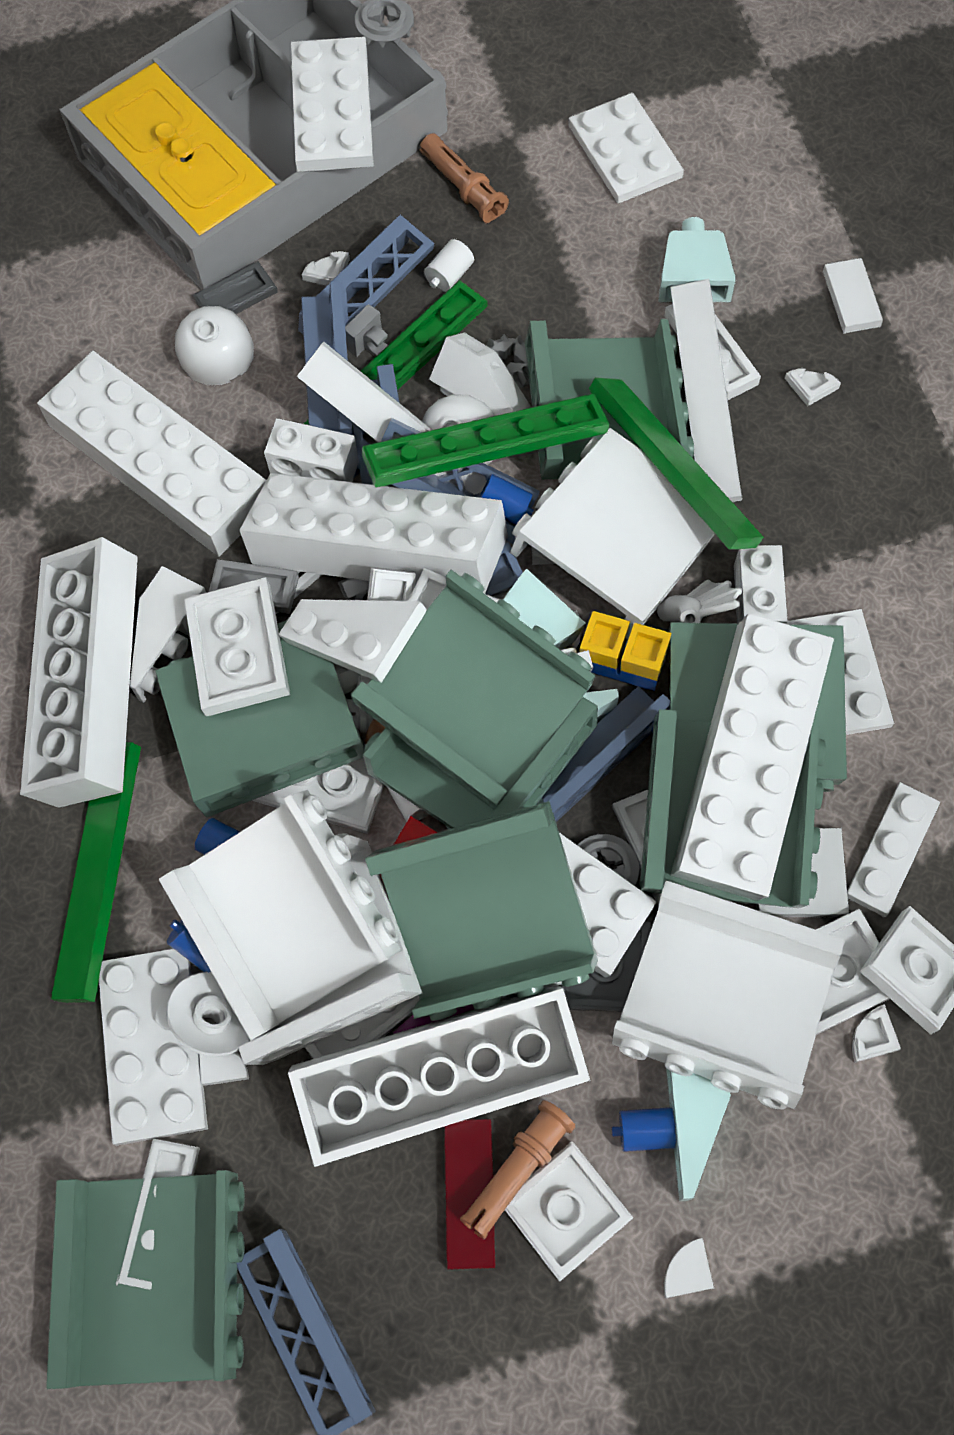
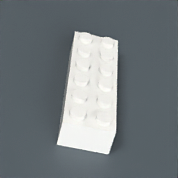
M92 351L37 402L48 425L218 557L241 535L240 528L263 488L266 479L96 352Z
M270 473L240 528L241 536L253 565L370 581L371 567L407 571L416 574L414 587L424 568L444 577L452 569L460 576L467 573L478 580L485 588L484 594L508 537L502 500L386 486L375 488L374 485L277 473Z
M103 537L41 558L20 795L55 807H64L123 792L138 556Z
M750 613L738 624L671 876L756 901L769 897L834 638Z
M559 985L545 988L544 991L526 998H518L517 996L500 1001L487 1008L474 1009L291 1066L288 1072L314 1167L590 1081L565 993Z

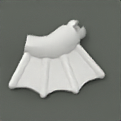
M706 580L687 595H675L664 599L657 607V614L661 620L666 622L700 623L705 616L738 608L739 602L736 598L742 593L741 588H731L732 583L730 581L714 583Z

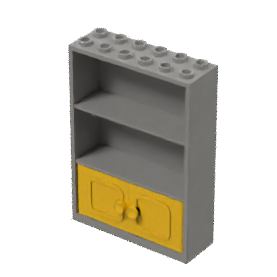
M233 0L59 109L78 160L200 290L251 265L421 149V142L427 135L435 133L440 137L447 132L448 110L445 93L447 86L443 75L437 69H432L422 60L416 49L409 48L401 39L398 45L388 42L384 48H382L379 42L368 45L366 41L374 167L297 172L295 162L291 42L358 37L355 26V14L362 5L359 0ZM384 23L380 25L381 27H387Z

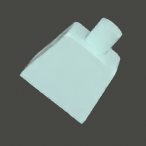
M699 217L685 219L682 222V230L672 231L668 236L659 302H672L670 287L709 279L713 302H731L735 285V274L724 233L719 230H705L704 221Z
M528 569L521 574L503 599L520 613L518 619L531 629L537 625L552 635L556 640L554 646L560 650L571 645L578 638L586 624Z

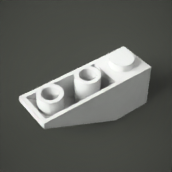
M466 333L446 337L429 380L441 386L440 390L447 396L452 394L470 395L484 402L495 416L532 408L496 351Z
M163 566L139 599L130 687L137 699L143 703L146 701L144 690L152 695L160 691L155 672L157 668L153 667L160 654L162 653L176 660L181 658L187 650L188 639L176 633L178 630L188 636L190 635L184 599L206 593L203 586Z

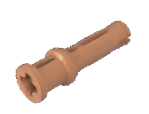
M429 134L423 139L420 144V152L459 189L460 198L466 204L471 203L479 211L480 218L485 223H489L505 213L509 199L503 192H496L489 185L487 176L471 170L437 134Z
M545 1100L539 1104L538 1109L540 1112L524 1133L518 1132L514 1137V1151L466 1214L460 1218L462 1223L471 1230L481 1215H483L474 1227L476 1230L474 1233L480 1238L485 1239L487 1237V1233L536 1167L542 1168L544 1165L549 1164L552 1160L550 1153L565 1133H572L576 1128L572 1119L554 1104Z

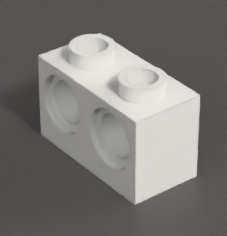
M276 418L264 451L270 473L352 482L359 463L354 435Z
M782 545L757 546V548L739 549L734 564L735 588H741L742 593L736 598L739 602V606L736 608L737 624L748 613L787 624Z

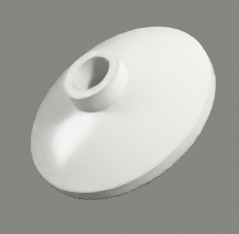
M212 972L191 975L174 988L167 1004V1020L172 1033L185 1047L206 1056H225L239 1051V1046L250 1041ZM203 1018H212L216 1024L207 1023Z

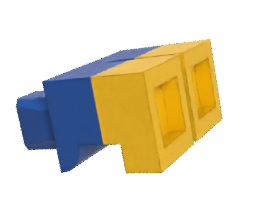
M592 611L580 645V652L589 650L593 664L591 672L655 691L672 633L634 623L629 639L626 641L630 621Z

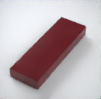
M491 1119L463 1120L445 1126L447 1270L496 1268L494 1225L487 1233V1237L482 1239L474 1233L476 1231L474 1227L483 1215H481L471 1230L460 1220L493 1178Z

